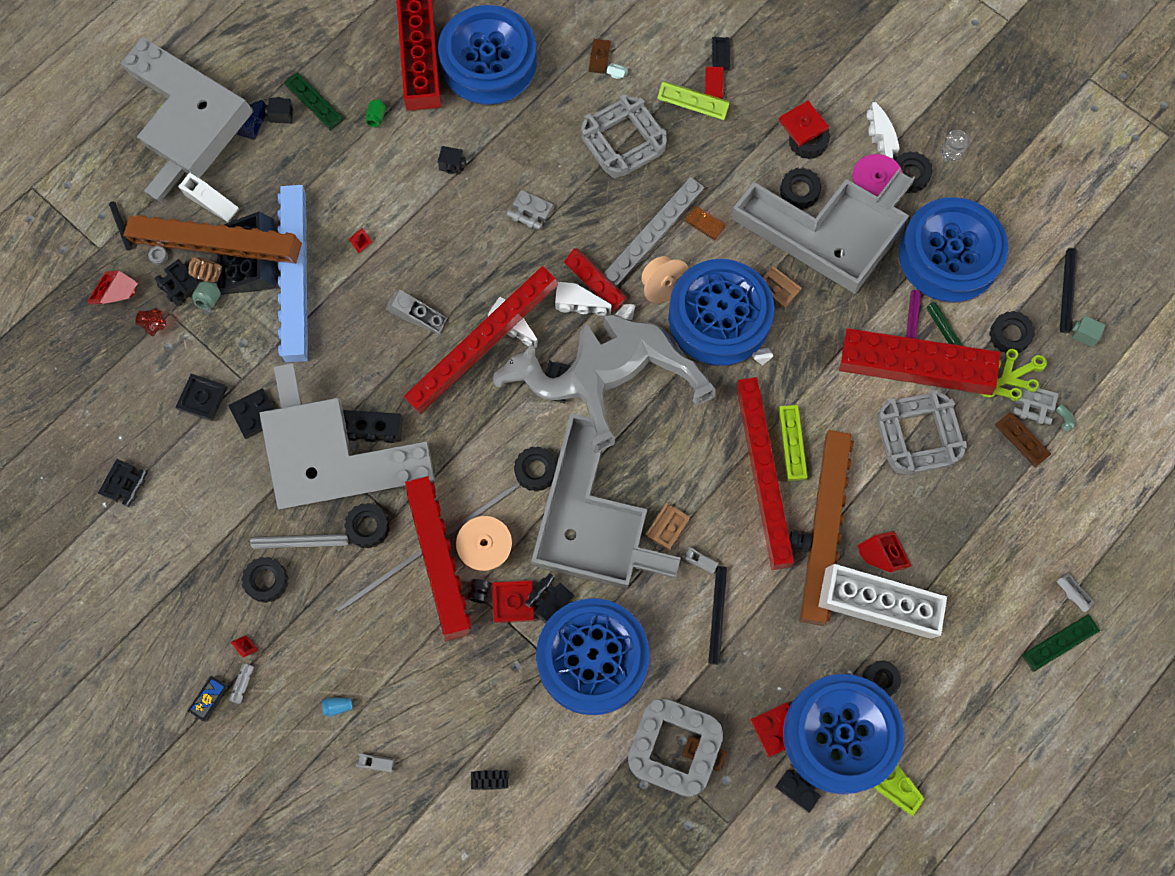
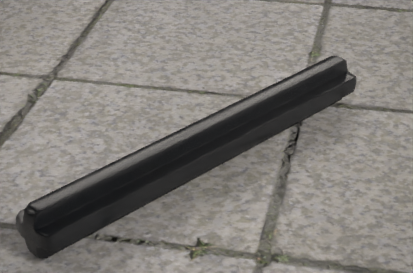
M1068 248L1065 253L1060 318L1061 333H1069L1072 326L1077 259L1076 248Z
M717 566L708 659V663L712 665L720 663L727 567Z

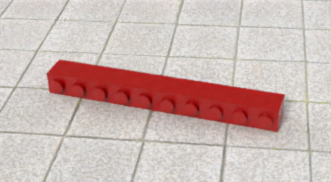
M544 266L540 267L403 397L422 414L558 286L556 278Z
M757 377L738 379L736 391L771 570L791 568L794 559Z

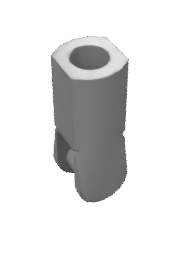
M691 547L686 548L687 552L685 556H682L684 561L714 574L719 562ZM694 555L699 557L698 561L692 559Z
M358 753L359 762L355 767L393 772L395 758ZM367 758H373L371 766H366Z

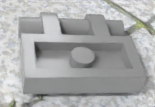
M521 190L513 203V208L517 209V211L509 209L507 216L513 218V221L517 223L522 222L526 224L530 229L535 228L540 231L543 224L539 223L538 220L546 222L553 209V204ZM526 213V214H528V215H530V216H532V217H531V218H528V217L524 216L523 214Z
M1019 388L1022 391V395L1015 403L1022 404V408L1014 407L1012 413L1024 420L1027 418L1041 425L1043 423L1050 425L1052 417L1046 416V412L1053 413L1055 411L1058 393L1040 388L1036 392H1029L1027 389ZM1029 407L1039 409V412H1031Z

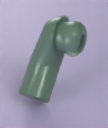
M1061 404L1055 411L1064 418L1065 422L1061 427L1066 432H1069L1075 427L1074 415Z

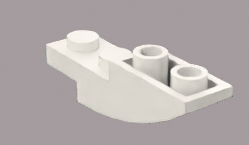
M872 102L870 110H867V120H870L869 136H872V143H878V152L892 159L896 158L899 144L893 125L883 109L876 102Z

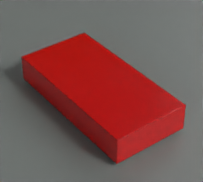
M723 67L705 68V94L723 99Z

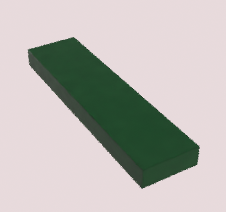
M298 72L284 82L285 86L330 131L344 121L343 117Z
M1087 614L1021 655L1032 672L1095 635L1100 630L1090 615Z

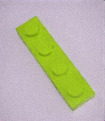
M664 80L662 81L657 98L725 120L730 105L729 101Z
M798 405L779 406L778 411L787 481L807 480Z

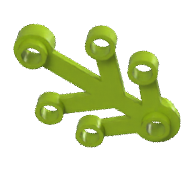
M1009 349L1006 353L1007 360L1002 377L997 379L995 391L992 395H981L986 398L1000 395L1008 397L1013 401H1018L1022 395V391L1019 388L1027 389L1029 392H1036L1039 387L1037 380L1025 381L1017 378L1032 370L1035 372L1043 371L1047 365L1046 358L1036 355L1030 363L1011 372L1014 361L1017 360L1018 352L1015 349ZM1012 353L1015 357H1009V354ZM1036 360L1042 361V364H1037ZM1007 384L1019 388L1008 390L1001 388V386ZM1029 384H1035L1036 387L1031 388ZM1016 392L1019 396L1015 397L1012 393Z

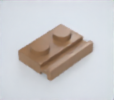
M774 266L762 277L771 290L774 302L783 309L792 302L802 289Z
M666 502L645 536L670 551L689 522L690 517Z

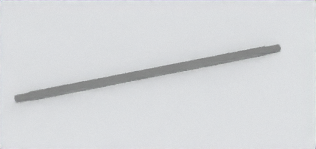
M519 483L505 490L449 529L444 537H449L469 520L476 518L520 486ZM421 550L350 598L337 609L338 613L422 555Z

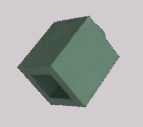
M1084 315L1080 321L1076 320L1074 323L1072 339L1093 347L1100 340L1106 325Z

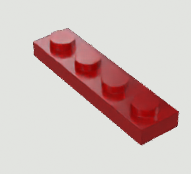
M573 248L564 263L599 298L611 304V310L616 312L627 297L578 248Z

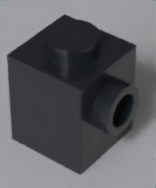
M282 97L269 98L268 105L265 106V114L269 117L270 122L292 124L294 107L291 99Z
M442 146L438 158L439 170L445 171L448 174H460L462 168H465L466 157H464L463 150Z

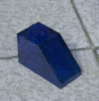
M263 100L249 105L254 112L237 131L236 135L253 140L256 139L266 116V104Z

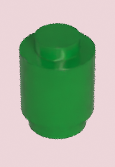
M375 99L368 104L365 123L370 127L377 128L382 124L386 105L381 100Z

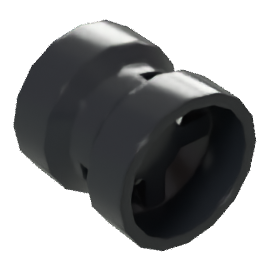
M792 529L789 538L791 549L799 548L804 552H809L812 533H800L798 530Z
M472 579V590L469 592L467 599L486 604L488 600L487 591L490 590L491 583L480 579Z

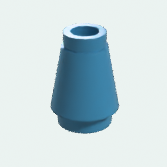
M327 697V699L322 700L323 715L332 717L352 710L351 698Z

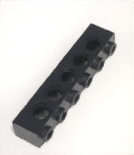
M343 410L345 423H348L346 430L349 441H356L357 439H365L368 442L384 440L386 443L401 441L403 418L400 413ZM361 424L367 425L365 429L358 430ZM380 425L386 426L383 431H377Z

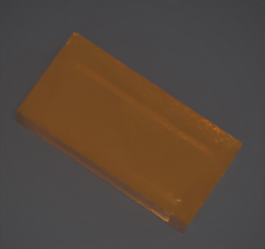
M694 206L685 218L687 224L714 241L725 227L724 223L697 206Z

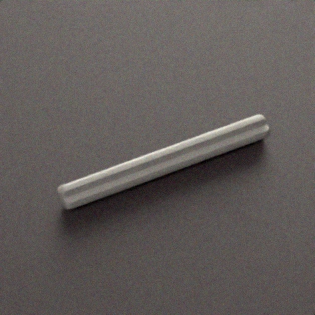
M347 534L252 537L250 540V545L253 549L345 546L349 543Z

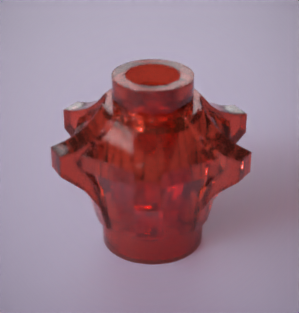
M158 308L150 311L140 310L136 315V325L144 328L150 336H155L157 331L163 330L166 326V320L163 319L162 311L158 310Z

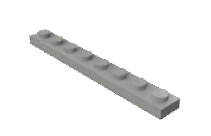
M690 177L605 271L604 275L618 288L701 195L705 187Z

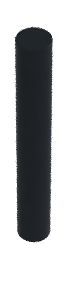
M114 201L110 202L109 207L125 249L130 251L133 249L131 241L123 236L125 225L117 204Z

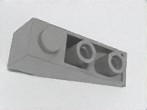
M402 290L393 293L385 310L400 319L440 334L447 320V317Z

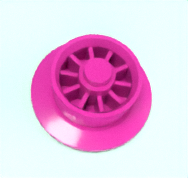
M867 155L856 163L852 174L853 182L878 197L901 167L895 160L886 155Z

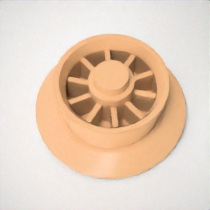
M661 256L652 260L642 273V283L645 285L644 294L648 301L660 304L670 300L676 282L689 269L688 265L682 260H671L667 256Z
M480 516L469 520L462 526L457 535L456 548L460 559L468 567L479 571H488L499 567L506 561L511 552L512 539L508 528L500 520L489 516Z

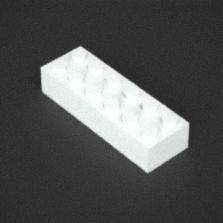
M833 564L825 569L818 607L931 639L941 636L947 597Z

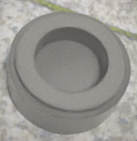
M159 246L153 247L148 253L150 261L157 266L165 264L169 257L167 251Z

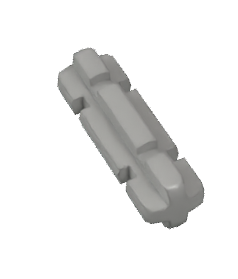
M242 664L241 674H238L233 688L234 693H231L229 699L231 702L241 703L242 693H245L250 679L249 674L251 675L253 671L252 665Z

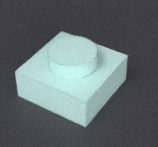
M611 63L607 68V73L616 79L624 78L628 71V67Z

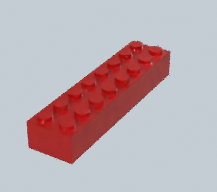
M396 0L403 98L406 111L442 108L433 0Z
M846 328L839 371L992 395L997 386L1001 352Z
M428 476L406 481V494L444 640L447 642L468 636L472 626L469 614L464 612L466 610V601L464 594L460 595L459 593L461 591V582L459 575L455 576L454 574L456 572L454 556H449L451 545L449 538L444 537L446 535V526L444 519L439 518L441 516V507L439 500L434 499L436 498L434 481L430 482Z

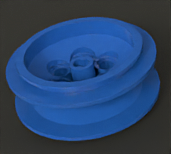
M481 5L466 9L454 16L446 24L439 38L438 53L443 77L450 89L467 101L484 105L509 101L520 95L534 78L537 67L534 33L523 17L508 8L496 5Z
M957 197L937 199L921 207L911 218L899 245L900 265L909 282L926 296L944 302L968 301L984 293L1003 269L1008 256L1007 236L997 217L979 203Z
M730 259L703 261L689 268L678 279L673 288L668 312L670 331L679 347L687 355L699 362L716 366L740 363L751 357L764 344L774 317V300L766 281L751 267ZM713 290H719L721 293L716 294ZM731 295H737L739 298L734 299ZM699 302H706L708 305L702 306ZM736 312H742L744 315L739 316ZM708 318L711 319L713 322L707 323L704 321V319ZM727 323V324H729L731 327H730V328H725L722 324Z
M589 598L569 603L550 617L538 639L536 660L541 681L549 695L557 703L575 713L603 715L623 707L638 693L647 674L650 651L648 640L641 624L627 609L612 601ZM594 631H600L603 637L600 640H595L591 635ZM575 637H581L584 642L581 646H575L572 640ZM611 644L616 645L618 652L610 654L607 651V647ZM594 652L597 654L595 660L589 659L590 653ZM570 657H576L579 663L576 666H570L567 661ZM607 664L613 666V673L605 674L602 670L603 666ZM585 671H592L594 678L587 681L582 675Z
M836 674L818 679L794 699L785 717L783 739L790 762L808 783L829 793L853 794L877 786L894 771L903 752L904 726L897 706L882 688L863 677L850 674ZM844 710L850 711L852 715L850 721L844 719L842 715ZM823 714L831 716V724L823 722ZM858 726L865 728L866 735L864 737L858 734ZM840 730H842L845 733L843 736L844 739L840 737ZM818 733L825 736V744L817 742L816 736ZM852 746H857L860 749L859 757L851 753ZM833 749L840 753L838 761L833 760L831 757Z

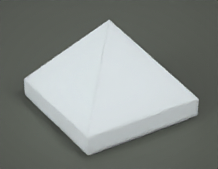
M622 304L616 315L632 320L635 305Z
M763 348L753 353L752 357L763 366L773 357V354L769 348Z

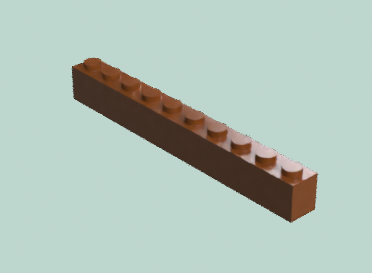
M144 215L129 216L123 234L124 237L135 244L293 264L297 263L302 245L296 238V235L289 232L279 234L272 230L263 232L255 228L246 230L239 226L229 228L222 224L213 226L206 222L196 224L189 220L180 222L172 218L164 220L160 217L148 218Z
M828 430L825 435L812 527V540L809 549L799 622L824 626L827 621H830L831 610L818 606L825 569L837 563L839 558V552L836 551V547L841 541L839 525L842 526L844 514H841V509L846 504V495L843 494L844 488L847 489L849 482L846 472L850 470L851 459L848 457L854 445L850 433Z

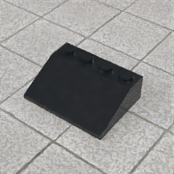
M260 211L224 224L229 228L239 226L246 230L255 228L263 232L274 231V219ZM217 254V263L221 265V274L217 281L220 295L262 291L275 286V261Z

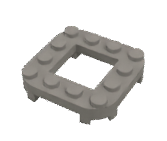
M622 95L620 96V101L594 115L590 113L586 115L582 123L581 135L584 143L603 170L612 178H618L633 172L661 156L666 149V131L664 128H660L644 106V100L640 97L638 99ZM630 118L646 142L621 156L619 154L616 155L602 135V132Z
M933 390L928 394L897 400L892 398L881 407L878 412L877 423L888 462L894 472L909 475L955 465L963 457L967 444L962 439L953 409L955 403L952 398L949 399L946 395L939 393V391ZM933 413L943 447L915 453L907 452L899 420Z
M667 699L654 700L643 713L629 751L628 763L630 770L638 779L683 797L696 796L705 789L723 740L722 726L712 716ZM663 721L702 736L688 774L649 759Z

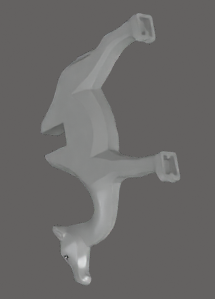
M618 315L604 316V328L612 340L603 344L599 343L588 324L581 329L576 360L560 377L549 378L543 373L535 356V347L533 345L529 346L525 352L513 356L493 375V384L496 387H500L504 383L524 380L529 388L543 399L581 398L587 406L588 415L596 430V436L591 442V448L595 453L615 444V436L610 431L605 417L604 391L629 381L649 362L685 378L695 390L693 402L696 406L715 397L714 386L709 383L697 365L686 358L671 334L667 333L657 324L633 322Z

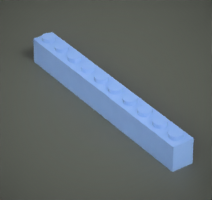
M303 185L280 186L278 203L281 204V210H278V219L281 221V226H278V233L285 234L289 232L295 234L302 245L296 264L278 262V268L281 271V276H278V285L281 287V293H278V301L281 304V310L278 311V318L281 322V328H278L279 339H281L278 352L285 363L308 361L306 192Z

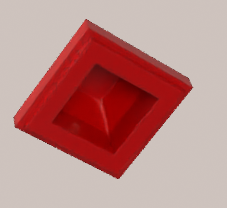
M363 228L359 229L348 239L358 253L372 243V240Z
M247 635L231 642L238 655L243 658L258 651V648Z

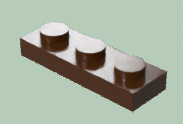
M1009 412L995 424L1035 468L1051 455L1012 412Z

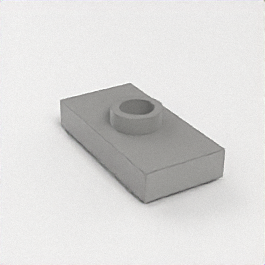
M1066 572L1056 581L1063 588L1066 596L1071 601H1074L1084 613L1094 604L1091 597L1069 573Z

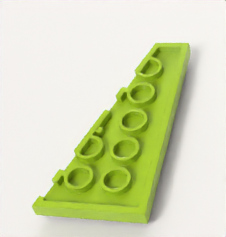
M843 711L844 719L850 721L852 718L850 711ZM825 714L822 718L824 723L831 724L832 719L830 715ZM858 726V734L864 737L866 735L865 728ZM840 730V737L844 739L843 736L845 733L842 730ZM818 733L816 736L817 742L825 744V736ZM852 746L851 753L859 757L860 749L857 746ZM833 749L831 751L832 759L835 761L840 759V753L837 750ZM897 764L888 778L873 787V789L912 817L922 804L924 798L912 781L901 770L900 765Z

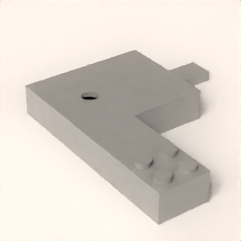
M142 37L120 64L132 77L167 98L166 102L137 136L148 149L168 161L144 190L147 195L152 196L160 203L184 173H191L200 179L254 111L243 98ZM207 102L206 108H198L200 103Z
M899 168L878 197L846 179L816 218L753 182L733 207L732 220L856 294L906 227L909 215L895 208V206L912 185L915 177L910 178L900 172L901 169ZM836 250H843L845 256L837 258L834 252Z
M292 363L274 367L281 409L259 413L278 509L405 486L406 481L426 476L429 477L430 481L435 480L428 441L351 456L341 399L335 398L302 405L295 365ZM310 467L317 470V476L314 479H310L306 475V471Z
M571 413L533 553L532 566L624 589L629 587L633 568L676 578L680 557L638 547L647 509L591 496L603 450L595 453L591 448V442L596 436V430L590 418ZM574 530L576 538L574 540H567L565 538L566 531Z

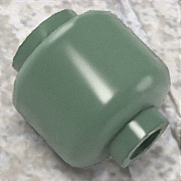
M204 281L198 284L192 294V298L197 307L210 309L215 306L221 293L215 283Z

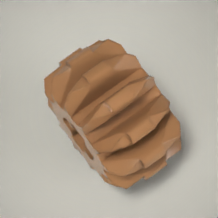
M200 257L192 258L189 263L188 272L190 276L203 281H218L221 274V265L219 263Z

